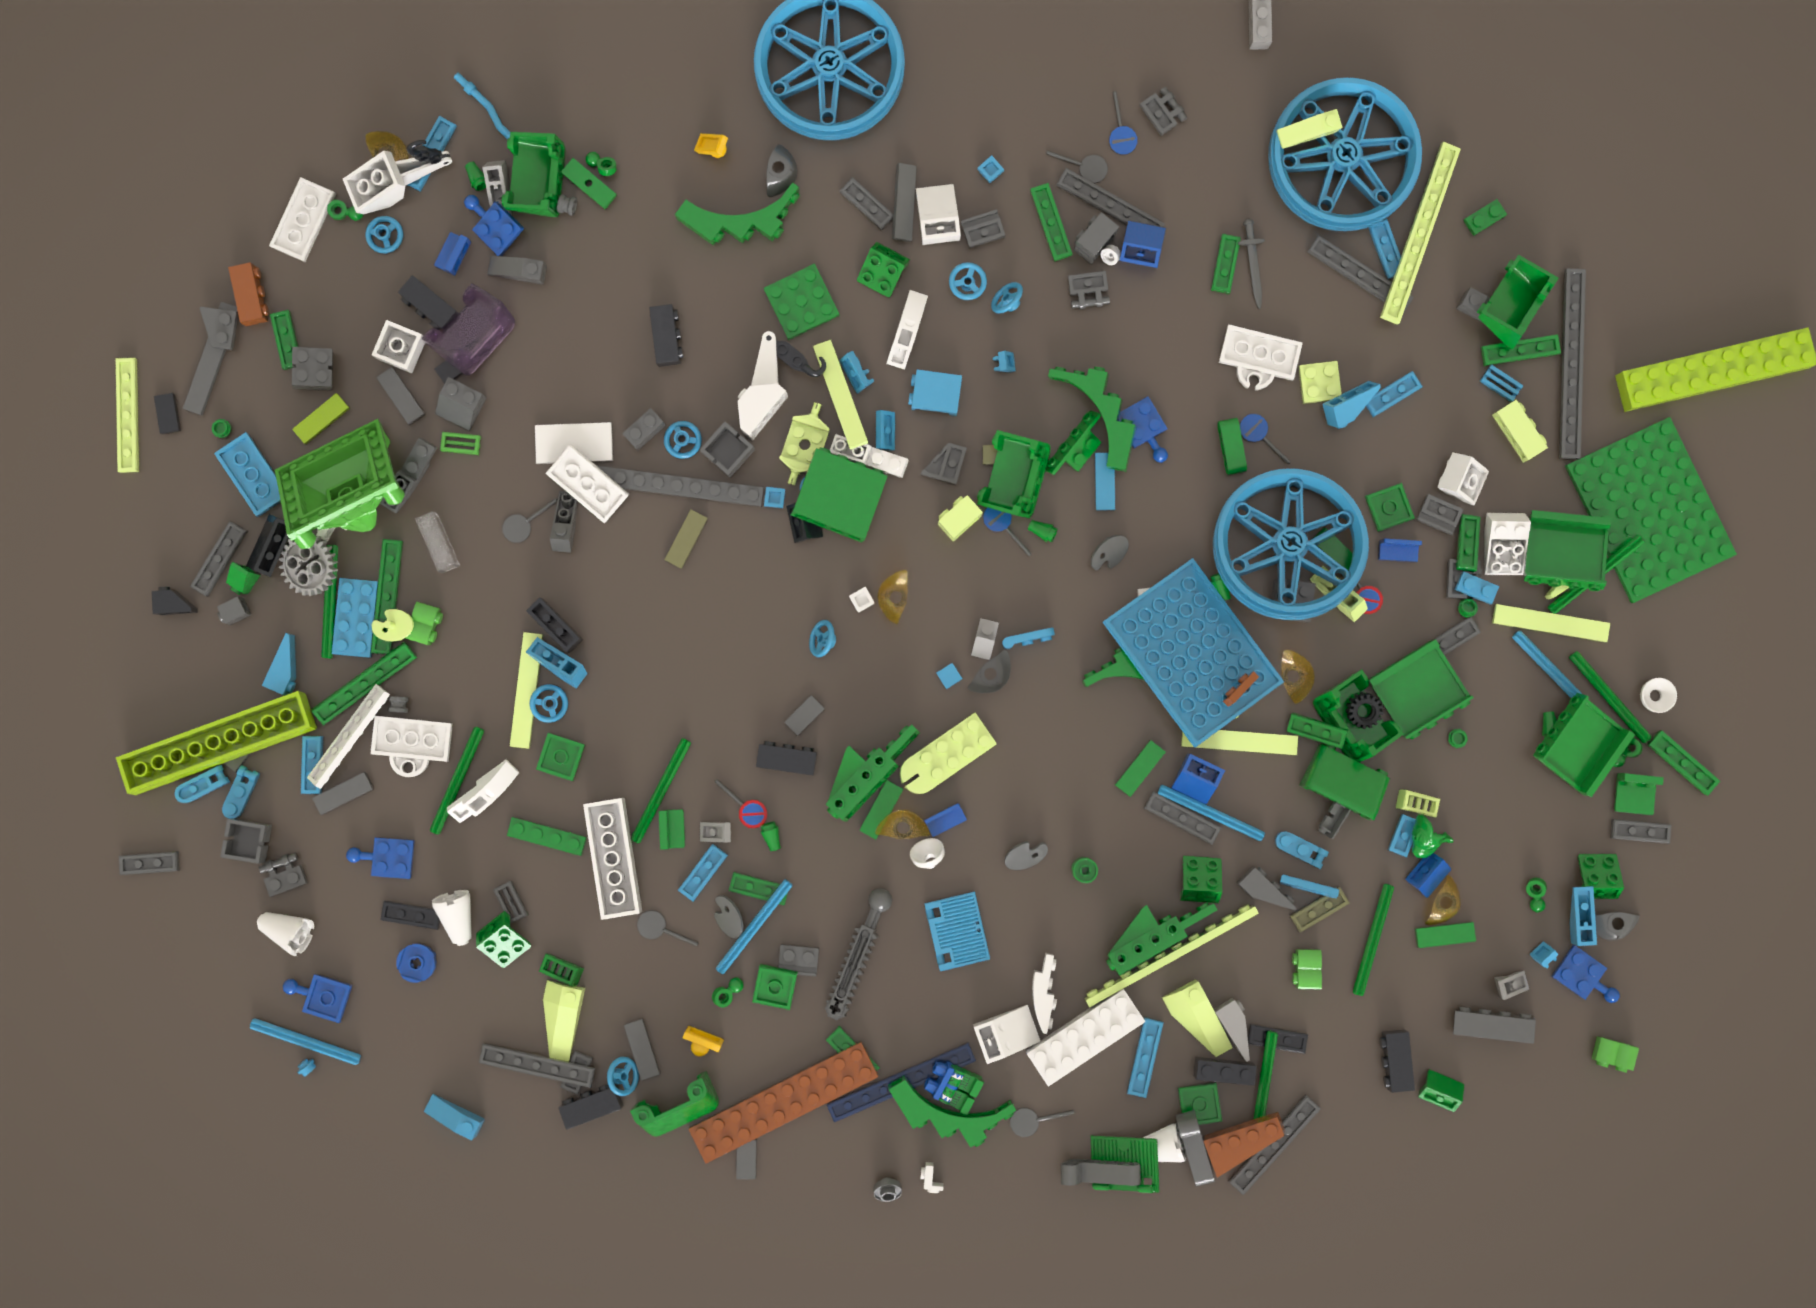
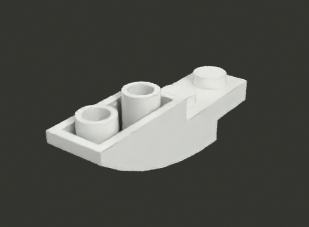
M912 290L909 291L886 364L905 370L928 298L927 295Z
M835 434L830 448V453L834 455L846 456L849 461L861 462L868 468L879 469L886 474L889 473L903 478L909 461L907 458L876 449L868 444L850 449L846 437Z
M504 760L476 781L477 786L449 805L447 812L459 823L472 814L476 817L507 789L519 771L508 760Z
M1045 953L1042 971L1034 970L1032 981L1034 1010L1044 1034H1047L1048 1029L1051 1030L1053 1018H1050L1051 1010L1055 1011L1057 999H1054V994L1047 992V990L1052 988L1053 978H1050L1051 970L1055 971L1056 959L1050 953Z

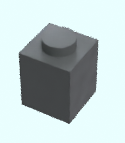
M237 596L217 606L219 611L217 615L220 621L228 625H232L252 615L242 597Z

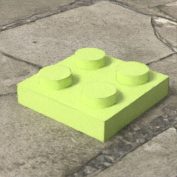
M1337 361L1298 366L1303 404L1329 401L1342 394Z

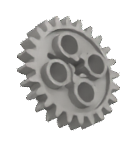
M317 536L314 545L308 549H301L294 540L288 539L289 543L284 546L286 550H283L281 553L284 557L279 558V561L283 562V565L279 566V568L284 569L281 576L287 577L284 582H290L289 588H296L295 593L302 592L303 596L321 594L322 591L328 590V586L333 585L330 579L336 578L333 572L338 571L337 568L333 567V564L338 563V561L332 559L336 555L335 553L330 554L332 546L326 547L327 541H321V536Z

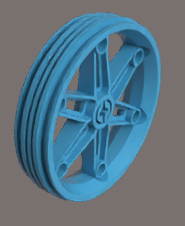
M785 0L768 17L757 38L754 51V72L764 103L782 124L810 138L840 140L867 131L882 120L890 111L899 96L904 79L905 59L900 34L889 15L873 0ZM823 5L819 42L784 25L796 14L806 9ZM828 5H834L836 7L834 10L831 11L826 9ZM839 6L848 7L862 13L877 27L849 40L840 42ZM828 19H833L835 46H825ZM778 32L786 33L784 37L779 38L776 36ZM877 34L884 35V38L878 40L875 38V36ZM791 39L816 50L813 58L791 44ZM775 41L804 63L771 84L768 74V57L771 45ZM866 41L870 42V45L848 59L846 58L843 51ZM887 43L891 55V72L885 87L855 64ZM829 61L830 63H833V65L830 66L829 64H826V62ZM813 69L816 76L790 87L788 83ZM846 70H849L869 84V87L866 89L843 77ZM824 81H834L831 108H826ZM818 85L820 122L811 121L797 115L781 100ZM840 85L876 102L861 115L836 123ZM779 87L784 89V92L781 94H777L774 91ZM875 90H881L883 94L880 96H875L873 92ZM825 117H831L833 118V121L830 123H825L823 119Z
M1359 78L1331 79L1307 88L1298 94L1284 109L1270 138L1268 151L1269 170L1279 196L1289 209L1301 219L1317 227L1334 231L1364 229L1389 217L1402 205L1413 190L1422 163L1421 137L1416 121L1409 109L1394 93L1385 87ZM1339 95L1358 97L1343 131L1340 129L1333 133L1337 139L1331 144L1323 136L1317 138L1321 145L1319 147L1284 155V149L1281 147L1276 130L1291 125L1298 114L1305 120L1324 113L1315 103L1318 100ZM1361 99H1366L1369 105L1362 104ZM1373 104L1382 108L1393 119L1399 128L1401 137L1363 139ZM1305 108L1312 109L1313 114L1306 113ZM1359 112L1363 116L1355 140L1347 137ZM1397 143H1402L1405 149H1400ZM1390 147L1389 151L1363 156L1362 148ZM1327 153L1328 162L1300 164V159ZM1406 155L1402 179L1391 196L1369 163ZM1284 160H1290L1293 166H1286ZM1358 166L1361 167L1375 187L1373 191L1353 172ZM1327 170L1316 206L1300 195L1293 186L1288 173ZM1336 170L1343 174L1332 197H1329L1327 192L1333 172ZM1347 179L1376 207L1363 213L1351 215L1331 213ZM1377 195L1383 196L1385 202H1380L1377 199ZM1326 204L1329 211L1322 210L1320 205Z
M1302 469L1273 470L1260 474L1242 484L1224 504L1218 516L1213 535L1214 560L1225 586L1246 607L1264 616L1281 620H1302L1316 617L1339 605L1349 596L1360 580L1366 567L1369 552V538L1365 520L1352 497L1331 479ZM1286 486L1280 522L1245 503L1248 499L1264 490ZM1289 487H1296L1298 492H1292ZM1303 488L1322 495L1334 504L1340 512L1304 524ZM1291 500L1296 501V527H1287ZM1243 509L1247 514L1240 515L1237 510ZM1252 517L1277 530L1274 537H1271L1251 521ZM1234 518L1265 543L1231 561L1228 550V531L1230 523ZM1338 518H1344L1347 524H1341ZM1329 524L1332 525V529L1308 541L1306 532ZM1347 528L1350 529L1353 542L1352 561L1348 571L1317 547L1318 544ZM1273 548L1276 556L1251 565L1249 564L1248 560ZM1307 551L1330 567L1329 572L1303 558ZM1285 561L1294 562L1290 589L1285 588ZM1239 564L1243 567V570L1237 571L1233 565ZM1277 564L1278 602L1258 594L1240 577ZM1300 567L1337 586L1330 593L1319 599L1305 603H1295ZM1336 573L1342 574L1343 577H1344V579H1343V580L1337 579V578L1335 577V574H1336ZM1287 596L1292 602L1285 603L1282 597Z

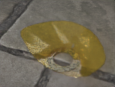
M374 131L366 134V144L373 157L377 156L379 149L384 147L392 153L395 161L408 159L405 144L395 134L383 131Z
M907 570L896 572L888 577L878 590V604L885 616L895 624H898L907 601ZM898 591L901 593L902 600L899 603H893L890 600L892 592Z
M1284 650L1281 665L1282 679L1287 693L1292 701L1297 704L1312 689L1315 678L1314 670L1306 658L1294 651ZM1295 670L1298 672L1299 679L1297 682H1290L1288 680L1287 674L1290 671Z
M898 810L892 812L880 822L875 834L897 839H911L930 836V831L924 821L915 813L908 810ZM900 822H906L909 825L907 833L901 834L897 831V825Z
M1447 875L1446 883L1436 896L1431 915L1425 922L1426 925H1437L1446 922L1459 911L1461 905L1460 894L1451 876ZM1443 897H1449L1452 900L1450 908L1443 909L1440 906V900Z

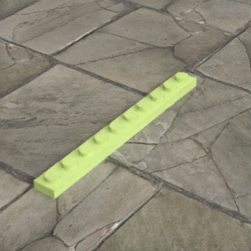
M1446 142L1440 145L1380 318L1394 324H1399L1461 150Z
M1247 904L1239 908V913L1223 917L1221 919L1223 922L1217 925L1215 923L1208 925L1204 928L1205 932L1192 934L1188 937L1187 942L1174 944L1171 946L1172 950L1167 953L1162 951L1156 954L1154 960L1149 963L1147 960L1137 965L1138 969L1120 975L1121 978L1116 981L1114 979L1109 980L1103 984L1104 988L1091 990L1087 993V997L1084 998L1089 1007L1095 1005L1259 914L1256 907Z

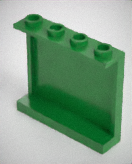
M816 448L790 515L862 543L866 538L888 476L884 475V472L879 469L873 468L871 470L866 468V465L856 461L854 463L848 461L846 456L840 454L837 456L833 455L826 448Z
M1532 510L1529 516L1531 524L1525 560L1524 581L1532 585L1544 583L1551 587L1563 585L1571 589L1588 588L1590 591L1603 590L1607 584L1605 573L1608 535L1612 518Z
M1436 639L1430 640L1369 678V684L1392 720L1399 725L1405 739L1410 738L1412 740L1421 734V730L1427 728V730L1438 724L1437 720L1442 717L1444 719L1449 718L1454 714L1453 710L1458 707L1460 709L1465 708L1471 704L1470 700L1473 699V696L1468 693L1439 648L1440 645Z
M1576 693L1570 699L1566 709L1559 715L1557 722L1549 729L1545 739L1537 746L1533 756L1580 794L1592 797L1635 734L1630 730L1622 728L1588 700L1589 696Z

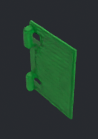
M1091 1135V1160L1140 1163L1141 1172L1140 1185L1092 1183L1093 1189L1139 1191L1140 1193L1160 1192L1157 1139ZM1144 1178H1152V1184L1144 1185Z

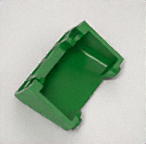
M510 132L507 148L513 154L510 191H506L502 195L503 207L511 211L558 217L557 205L562 194L563 183L561 171L564 168L565 145L556 134Z
M1520 255L1517 256L1515 261H1509L1505 268L1508 272L1488 303H1482L1477 311L1480 314L1478 318L1512 350L1559 279L1557 276Z
M997 430L992 439L994 449L998 450L988 487H984L978 492L977 505L1030 518L1034 513L1050 455V444Z
M1362 669L1313 700L1314 708L1323 722L1348 729L1345 744L1341 750L1345 756L1357 762L1375 756L1404 735L1399 725L1391 720L1384 722L1381 719V721H1377L1378 724L1376 726L1372 725L1373 728L1366 727V729H1362L1348 719L1345 709H1348L1346 704L1350 703V697L1354 698L1356 693L1358 695L1360 692L1365 693L1364 690L1369 686V679ZM1367 703L1360 705L1358 708V715L1360 717H1367L1371 713V706Z
M1319 744L1299 786L1314 791V793L1320 794L1360 814L1359 816L1367 820L1374 821L1390 780L1387 777L1388 773L1379 768L1377 771L1335 751L1336 747Z
M707 1071L698 1074L697 1080L688 1086L687 1093L690 1100L661 1112L658 1104L649 1105L644 1099L637 1102L630 1112L634 1121L651 1136L657 1137L713 1112L719 1105V1098Z

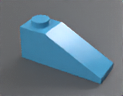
M1367 381L1323 403L1327 425L1340 429L1354 421L1381 388L1380 384Z
M285 633L262 686L282 695L292 693L296 686L295 635Z
M538 637L526 651L529 656L574 688H577L588 674L582 664Z
M1593 886L1572 888L1570 938L1571 944L1576 946L1597 945Z
M432 1094L424 1110L426 1114L453 1132L471 1141L477 1136L485 1120L435 1094Z

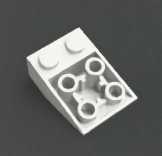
M954 185L916 188L922 245L960 241L961 234Z
M1525 513L1486 514L1484 529L1485 575H1523L1531 524Z
M1028 1005L973 1024L987 1064L1041 1042Z

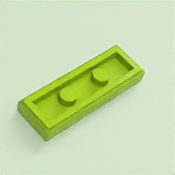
M336 393L292 430L306 445L350 408L339 394Z

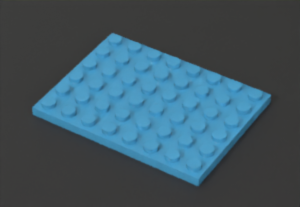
M1193 558L1103 621L1105 627L1194 748L1284 683L1281 676ZM1254 671L1259 678L1234 704L1228 707L1223 702L1227 697L1225 693L1232 686L1236 688L1239 685L1238 679L1246 673L1248 675Z

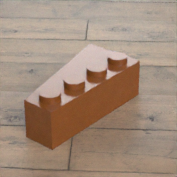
M1275 1112L1205 1135L1203 1142L1217 1178L1285 1135V1128L1279 1112Z

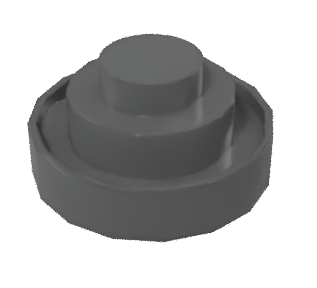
M889 1177L883 1178L873 1187L874 1197L885 1202L898 1199L902 1194L901 1183Z

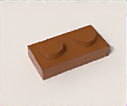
M1254 671L1248 675L1246 673L1238 679L1239 685L1236 688L1232 686L1225 693L1227 697L1223 702L1228 707L1234 704L1259 676Z

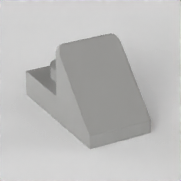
M980 618L971 656L990 660L999 625L998 622Z
M700 822V841L731 842V823Z
M1517 971L1508 976L1494 977L1498 995L1502 1000L1529 990L1525 971Z

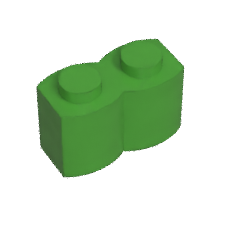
M416 602L411 616L414 627L406 639L431 645L436 640V626L441 623L443 613H441L440 608Z
M1296 949V953L1292 954V963L1296 965V973L1292 974L1293 984H1296L1297 989H1322L1321 950Z
M1597 1036L1591 1059L1596 1060L1597 1065L1607 1068L1609 1064L1616 1066L1615 1070L1627 1073V1070L1634 1071L1639 1048Z

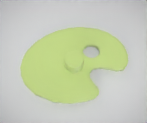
M397 609L385 611L387 621L380 622L374 620L372 622L373 633L381 640L391 642L406 638L411 634L414 627L412 617L406 612ZM384 628L388 629L386 633L383 631Z

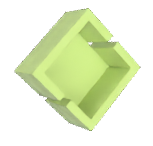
M968 495L964 498L960 496L953 503V508L950 511L946 509L938 518V526L953 542L982 517L983 512Z

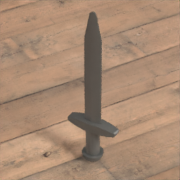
M1246 219L1243 225L1246 228L1247 240L1238 242V245H1244L1248 248L1253 295L1258 309H1261L1262 288L1256 244L1265 242V240L1254 238L1253 224L1255 223L1252 219Z

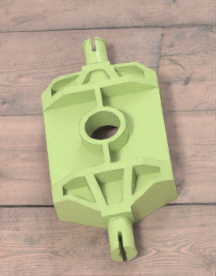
M814 402L809 415L793 416L792 418L793 421L782 454L779 457L791 469L788 484L796 485L798 475L800 473H807L814 450L820 447L824 448L830 429L819 419L818 414L822 406L819 403L817 406V403ZM808 440L810 442L809 449L802 450L799 446L800 442Z

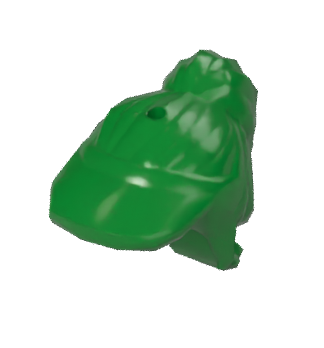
M1417 815L1412 830V853L1417 858L1431 856L1444 842L1453 843V838L1446 832L1443 834L1433 833L1431 822L1424 815Z

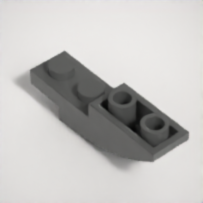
M418 438L402 469L397 471L395 475L397 483L405 493L402 502L397 505H390L383 497L380 502L381 505L394 513L399 512L429 468L430 460L437 449L436 446L423 438Z

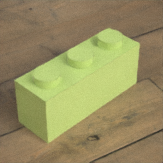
M1515 400L1492 416L1524 463L1548 447L1544 436L1539 435L1535 429L1536 424L1534 421L1527 417L1522 403H1518Z

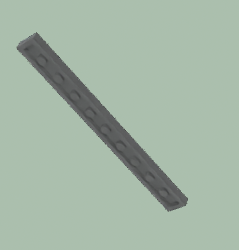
M1567 268L1564 270L1559 459L1581 458L1586 269Z
M597 466L618 485L627 490L762 507L764 487Z

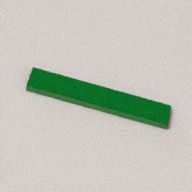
M383 539L374 617V620L380 622L387 621L386 610L396 609L403 541ZM384 628L383 631L386 633L388 629ZM373 633L371 653L388 654L392 651L393 642L381 640Z
M404 641L312 708L311 712L324 726L369 693L375 684L380 685L417 658L416 654Z

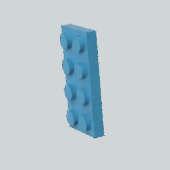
M247 432L214 453L255 516H261L281 502L276 474Z
M339 578L332 654L372 658V622L375 617L378 581Z

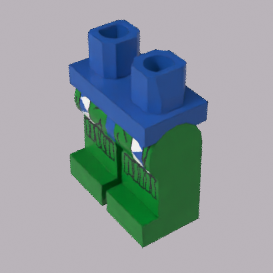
M936 1061L932 1072L939 1077L936 1081L928 1077L924 1083V1089L932 1093L934 1099L940 1100L967 1115L975 1101L974 1097L978 1096L984 1084L982 1076L952 1065L948 1061L945 1064Z

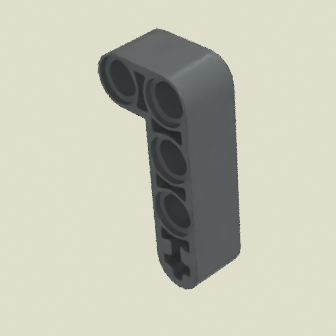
M1195 1110L1177 1114L1176 1120L1196 1187L1215 1182Z
M1068 1159L1061 1163V1184L1071 1186L1086 1182L1130 1186L1140 1185V1163Z

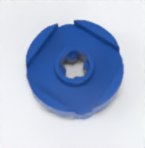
M421 943L405 947L400 951L396 960V966L402 978L412 983L428 979L434 973L437 963L435 952L430 947ZM419 958L421 966L414 968L412 960Z

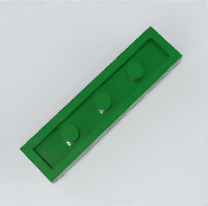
M1049 183L1031 188L1030 192L1054 262L1072 256V251Z
M1557 334L1519 340L1513 350L1504 343L1486 345L1481 347L1483 364L1488 366L1561 354Z
M1659 730L1647 744L1704 795L1708 796L1719 784L1720 780L1662 730Z
M515 817L511 818L507 833L509 837L582 856L587 837Z

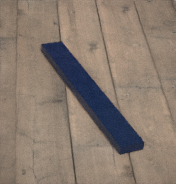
M969 1043L827 1103L826 1105L833 1121L837 1122L892 1098L893 1096L888 1089V1085L905 1075L913 1088L924 1084L928 1077L933 1080L938 1078L939 1076L932 1072L936 1061L944 1064L948 1061L952 1065L959 1067L975 1062L976 1059Z

